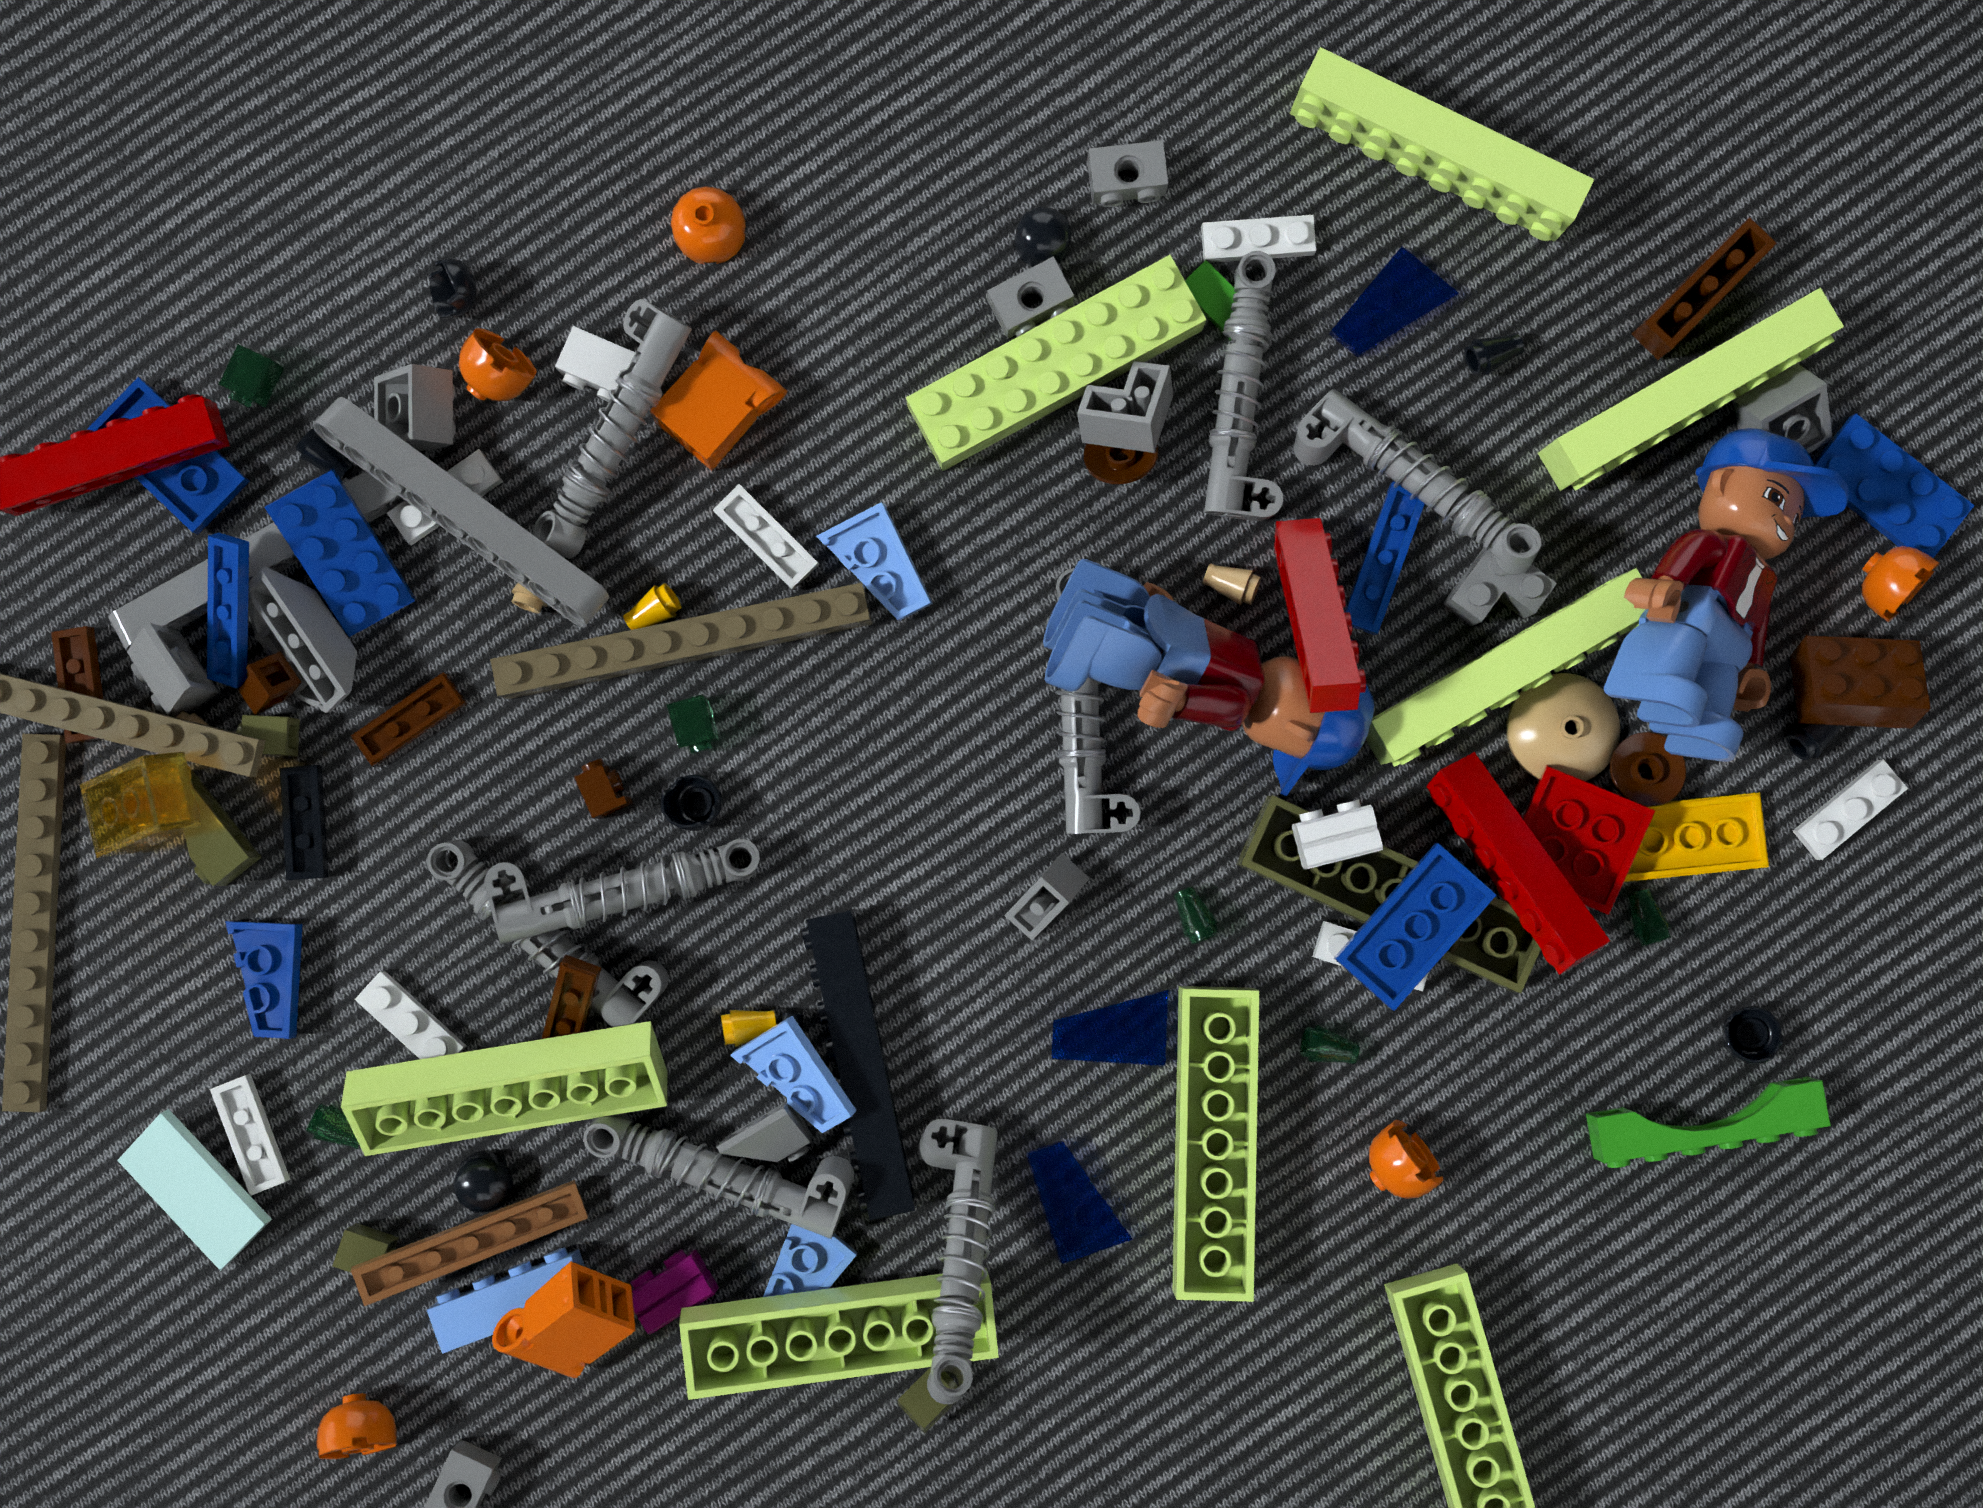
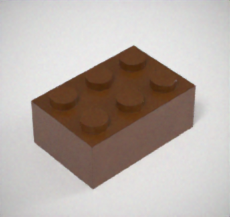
M1806 635L1790 655L1798 723L1912 729L1931 709L1920 641Z

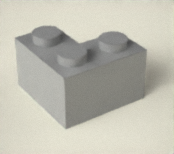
M1133 361L1124 390L1087 385L1077 412L1082 443L1155 453L1173 398L1170 366Z
M1483 548L1442 605L1470 626L1482 622L1497 600L1524 619L1537 612L1557 583L1533 565L1524 573L1517 575L1509 574L1498 566L1495 556L1491 554L1492 548L1488 550Z

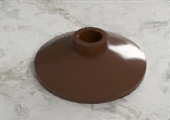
M1086 443L1083 454L1085 466L1093 477L1109 484L1131 483L1143 478L1153 469L1158 459V445L1155 453Z
M1642 732L1629 736L1616 747L1610 762V773L1616 789L1624 798L1646 807H1656L1671 801L1679 794L1686 778L1685 761L1683 756L1670 754L1665 750L1666 737L1656 733ZM1639 766H1644L1648 770L1647 778L1640 776L1638 773Z

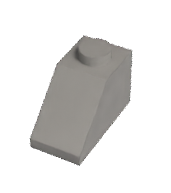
M1061 853L1004 916L1033 941L1071 902L1090 878Z

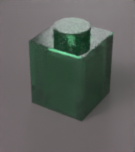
M237 344L218 385L230 391L228 398L236 403L250 408L253 402L265 408L284 368L272 359Z
M702 694L667 704L679 749H689L690 754H697L712 749L711 742L720 740L707 696Z

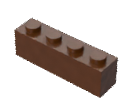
M1749 217L1631 335L1657 360L1672 350L1777 243Z

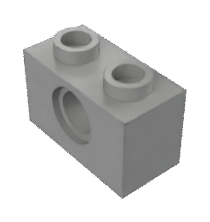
M1163 140L1089 148L1087 164L1092 204L1101 203L1103 207H1115L1123 204L1124 200L1138 199L1140 203H1151L1158 201L1160 196L1166 195L1168 177ZM1123 170H1130L1137 175V179L1133 182H1125L1120 179L1118 174Z
M1053 256L987 290V301L1004 334L1009 339L1015 335L1018 337L1037 327L1036 324L1048 318L1052 319L1070 309L1069 307L1073 306L1074 294ZM1034 294L1040 297L1042 304L1037 308H1028L1022 303V299L1027 295Z
M461 1439L451 1449L424 1508H483L480 1505L485 1494L491 1496L501 1478L502 1473L496 1470L502 1458ZM464 1484L468 1486L472 1497H462L458 1493L456 1485Z

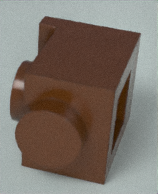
M279 651L249 664L246 667L248 670L246 676L248 678L238 691L254 715H257L286 702L300 685L301 681L282 652Z
M602 758L581 767L583 773L574 776L590 815L594 819H600L633 804L631 797L622 796L620 793L625 788L617 770H610Z

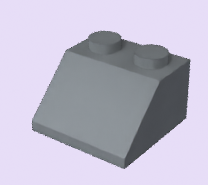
M1798 363L1733 400L1738 429H1761L1799 442L1808 453L1833 440L1827 384Z
M410 364L374 377V419L418 451L436 450L453 445L456 426L453 420L455 386L453 384L452 370Z
M149 623L142 628L127 651V654L133 661L130 665L133 673L141 682L148 684L154 693L151 695V700L163 714L167 713V715L178 716L182 711L190 713L219 693L212 680L207 679L206 671L180 631Z

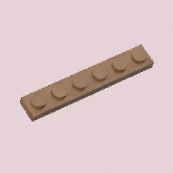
M573 1180L352 1266L351 1273L363 1304L367 1306L588 1219V1214L576 1182Z

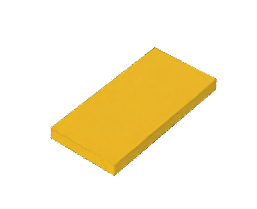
M1760 792L1669 801L1660 806L1648 807L1655 810V813L1624 882L1769 867Z

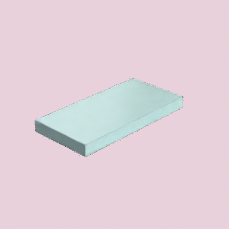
M169 1109L160 1113L117 1160L220 1271L228 1266L272 1220Z

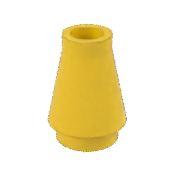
M664 583L659 587L654 585L629 612L623 615L627 626L634 630L653 626L676 617V611L682 607L674 591Z
M730 1010V1014L721 1015L725 1045L734 1044L735 1047L748 1043L777 1025L774 1010Z

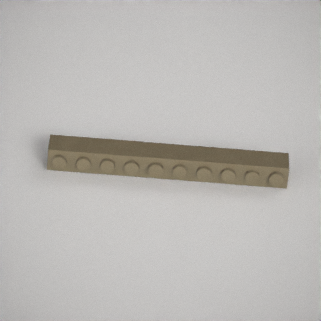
M857 583L490 659L497 696L504 699H513L872 625V619L863 583Z

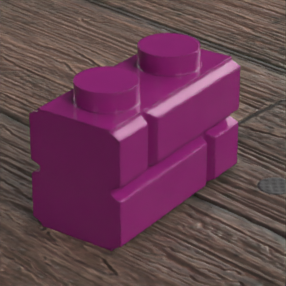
M683 1249L663 1261L666 1267L653 1275L649 1269L630 1282L633 1286L634 1313L637 1314L647 1334L651 1335L681 1315V1308L697 1306L717 1292L718 1284L706 1268L697 1250L694 1249L685 1254Z

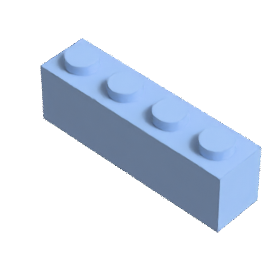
M564 1247L544 1255L545 1262L531 1266L530 1261H526L509 1268L508 1276L496 1280L494 1274L472 1282L473 1289L460 1293L457 1287L437 1295L438 1302L428 1308L427 1313L442 1354L493 1335L497 1323L506 1313L516 1308H524L526 1300L570 1261L585 1267L579 1249L567 1253Z

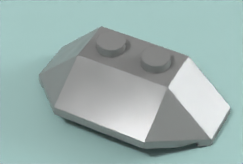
M268 567L261 568L249 581L248 609L255 637L268 656L279 651L282 652L301 681L300 685L293 692L298 699L312 706L319 707L325 713L331 712L352 691L357 650L316 590Z

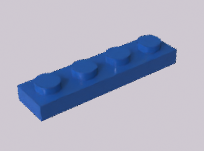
M1394 481L1390 483L1344 611V613H1350L1353 628L1373 635L1379 633L1424 507V503L1415 497L1413 500H1410L1412 494L1399 485L1397 488H1394L1396 483Z
M215 533L208 535L207 679L239 688L247 679L249 542L226 534Z

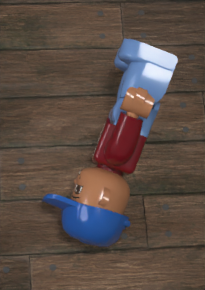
M1754 428L1733 431L1719 439L1711 447L1702 467H1698L1695 472L1698 476V485L1703 492L1698 511L1701 529L1690 530L1677 538L1660 560L1651 579L1635 578L1629 583L1625 591L1624 598L1631 602L1634 608L1645 609V611L1639 618V626L1634 628L1623 640L1605 683L1604 692L1609 697L1641 701L1637 717L1641 721L1649 722V728L1653 732L1668 734L1664 748L1670 754L1725 762L1734 760L1744 732L1741 726L1730 718L1733 706L1734 710L1747 712L1751 709L1762 708L1766 705L1771 692L1770 676L1767 671L1754 668L1763 666L1771 598L1777 583L1776 573L1765 560L1774 558L1786 551L1792 542L1801 518L1837 515L1845 510L1850 495L1848 485L1837 472L1827 468L1814 467L1811 456L1799 442Z
M1081 559L1076 564L1054 607L1045 630L1043 645L1052 650L1045 672L1046 683L1065 691L1073 692L1079 690L1086 679L1090 678L1122 689L1140 690L1139 694L1142 699L1139 703L1140 707L1137 716L1141 722L1156 728L1166 727L1171 717L1177 720L1213 725L1227 731H1235L1242 724L1245 733L1251 740L1274 749V770L1280 783V794L1286 797L1307 768L1330 770L1348 763L1357 755L1369 733L1374 713V698L1367 684L1366 692L1359 695L1357 710L1310 713L1297 658L1280 656L1261 664L1257 644L1252 639L1197 616L1175 603L1167 591L1155 584L1146 582L1144 585H1141L1131 577L1088 559Z

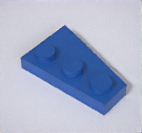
M225 921L228 934L233 935L237 953L233 954L236 967L241 968L246 989L243 992L253 1036L284 1039L296 1038L303 924Z

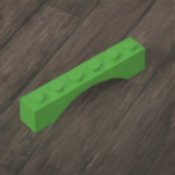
M1811 1077L1771 1082L1755 1100L1742 1110L1722 1120L1703 1125L1676 1126L1661 1124L1648 1120L1624 1107L1586 1113L1593 1158L1604 1164L1607 1163L1609 1168L1629 1166L1631 1164L1630 1159L1644 1157V1160L1648 1162L1668 1159L1667 1153L1681 1151L1682 1155H1698L1706 1152L1705 1147L1719 1145L1720 1149L1739 1148L1743 1146L1742 1141L1756 1139L1758 1143L1776 1142L1780 1140V1134L1792 1132L1796 1137L1812 1136L1818 1134L1817 1128L1831 1126L1823 1082Z

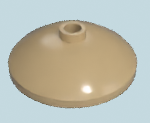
M1570 673L1552 674V679L1534 689L1530 688L1527 691H1521L1519 693L1520 697L1514 700L1507 718L1508 744L1519 765L1538 780L1545 766H1549L1580 780L1587 781L1606 768L1619 744L1620 720L1612 699L1599 685L1590 679ZM1568 721H1572L1576 726V731L1573 735L1568 734L1565 730V724Z

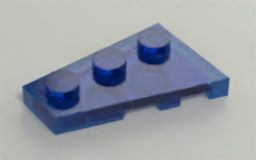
M1402 246L1334 326L1329 335L1356 357H1359L1392 337L1401 329L1428 315L1432 310L1454 299L1459 292Z
M1169 990L1054 1020L1051 1060L1164 1067L1166 1062Z
M1063 1141L1025 1152L1056 1254L1061 1264L1133 1240Z

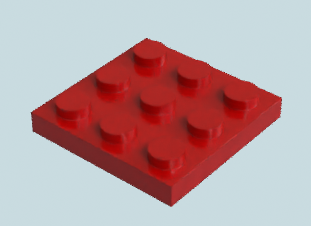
M1545 766L1522 819L1584 905L1609 915L1655 810Z

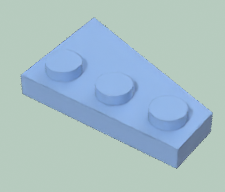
M881 502L816 536L897 620H902L933 604L884 503Z
M793 1016L739 1047L730 1055L738 1063L741 1064L744 1061L759 1074L756 1078L766 1086L771 1084L787 1097V1104L821 1133L850 1118L857 1111Z
M791 1224L763 1297L829 1289L855 1258L857 1252L835 1233L832 1239Z

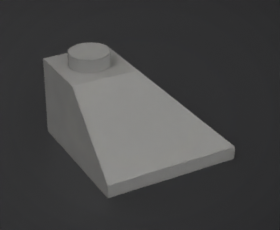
M786 1101L726 1136L716 1148L720 1154L773 1162H778L787 1157L788 1161L792 1162L809 1151L806 1145L814 1137L801 1115L789 1106Z

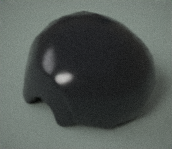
M1040 206L1032 208L1030 212H1026L1017 226L1014 239L1015 248L1020 259L1031 267L1053 256L1057 264L1061 263L1071 243L1072 230L1068 219L1056 209Z
M447 258L436 261L435 266H441V268L429 275V284L437 315L441 318H449L467 313L472 308L477 293L473 274L464 262Z
M694 774L677 777L674 784L668 790L662 792L661 812L670 824L684 831H699L710 826L718 817L722 809V795L715 783L704 776Z
M1757 1006L1738 1008L1726 1019L1723 1025L1722 1034L1725 1048L1733 1058L1746 1064H1762L1772 1060L1783 1044L1780 1022L1770 1011Z
M489 1150L474 1152L461 1162L454 1179V1191L457 1200L463 1207L474 1213L496 1211L505 1205L513 1187V1178L508 1170L507 1160L503 1156Z

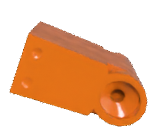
M715 330L707 339L698 360L694 361L660 398V401L656 404L657 407L653 406L649 411L655 423L713 471L756 421L757 417L776 406L786 396L788 391L765 371L745 364L740 357V350Z
M570 1261L526 1300L524 1308L510 1310L499 1320L493 1331V1347L498 1352L539 1365L571 1378H577L582 1373L586 1363L591 1364L635 1331L632 1286Z

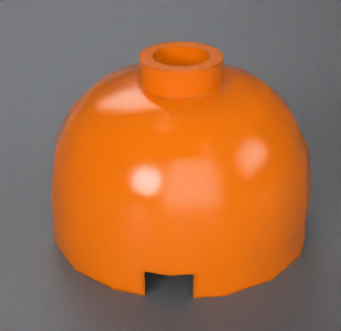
M704 186L692 189L680 197L673 208L671 228L674 240L682 253L694 262L704 264V262H716V264L726 262L736 255L743 245L746 235L743 211L735 199L720 188Z
M476 328L464 342L459 355V369L463 379L468 383L466 386L467 390L480 400L489 398L494 401H509L521 395L532 383L537 373L532 362L517 347H514L512 353L501 344L505 339L498 334L486 329Z
M1901 546L1892 548L1884 555L1876 552L1862 568L1867 573L1862 583V596L1866 604L1876 614L1890 622L1898 615L1899 612L1896 610L1899 606L1905 603L1908 604L1935 572L1933 569L1939 566L1940 563L1923 551L1912 547Z
M1396 1119L1373 1139L1369 1147V1163L1372 1168L1369 1174L1373 1183L1381 1191L1387 1189L1393 1195L1406 1199L1419 1198L1439 1186L1443 1182V1176L1436 1177L1435 1172L1440 1169V1166L1424 1141L1416 1132L1410 1138L1402 1130L1407 1124Z
M365 1393L342 1397L343 1404L331 1408L323 1416L317 1431V1449L320 1459L349 1458V1454L356 1453L368 1455L394 1448L397 1444V1429L393 1415L379 1401L366 1400Z

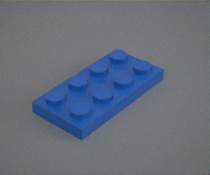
M137 377L87 430L97 431L106 428V423L119 418H128L130 420L142 416V411L155 406L167 408L171 405L147 382ZM218 450L135 477L192 533L197 535L250 482Z
M1858 414L1848 418L1833 437V440L1829 442L1813 463L1814 467L1831 469L1843 478L1850 492L1846 506L1898 547L1917 548L1932 558L1936 556L1975 506Z
M334 468L264 507L348 637L415 601L416 597Z
M1435 843L1338 952L1334 959L1387 1007L1395 1011L1496 897V894L1439 843Z

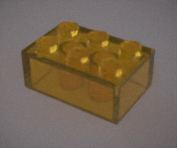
M184 752L143 755L80 784L96 858L138 853L202 826L200 808L196 802L191 782V770L187 765Z

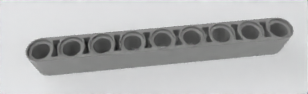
M338 397L313 423L314 430L326 443L572 623L585 627L608 601L609 595L607 591L597 581L351 401Z
M366 471L343 483L368 523L405 501ZM274 522L242 539L249 542V581L261 568L268 567L279 573L299 562ZM208 559L121 606L108 616L126 651H128L142 628L149 623L177 630L207 613Z

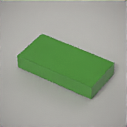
M1205 260L1185 282L1203 314L1223 333L1225 321L1234 312L1231 307L1232 303H1234L1233 294L1236 292H1234V287Z

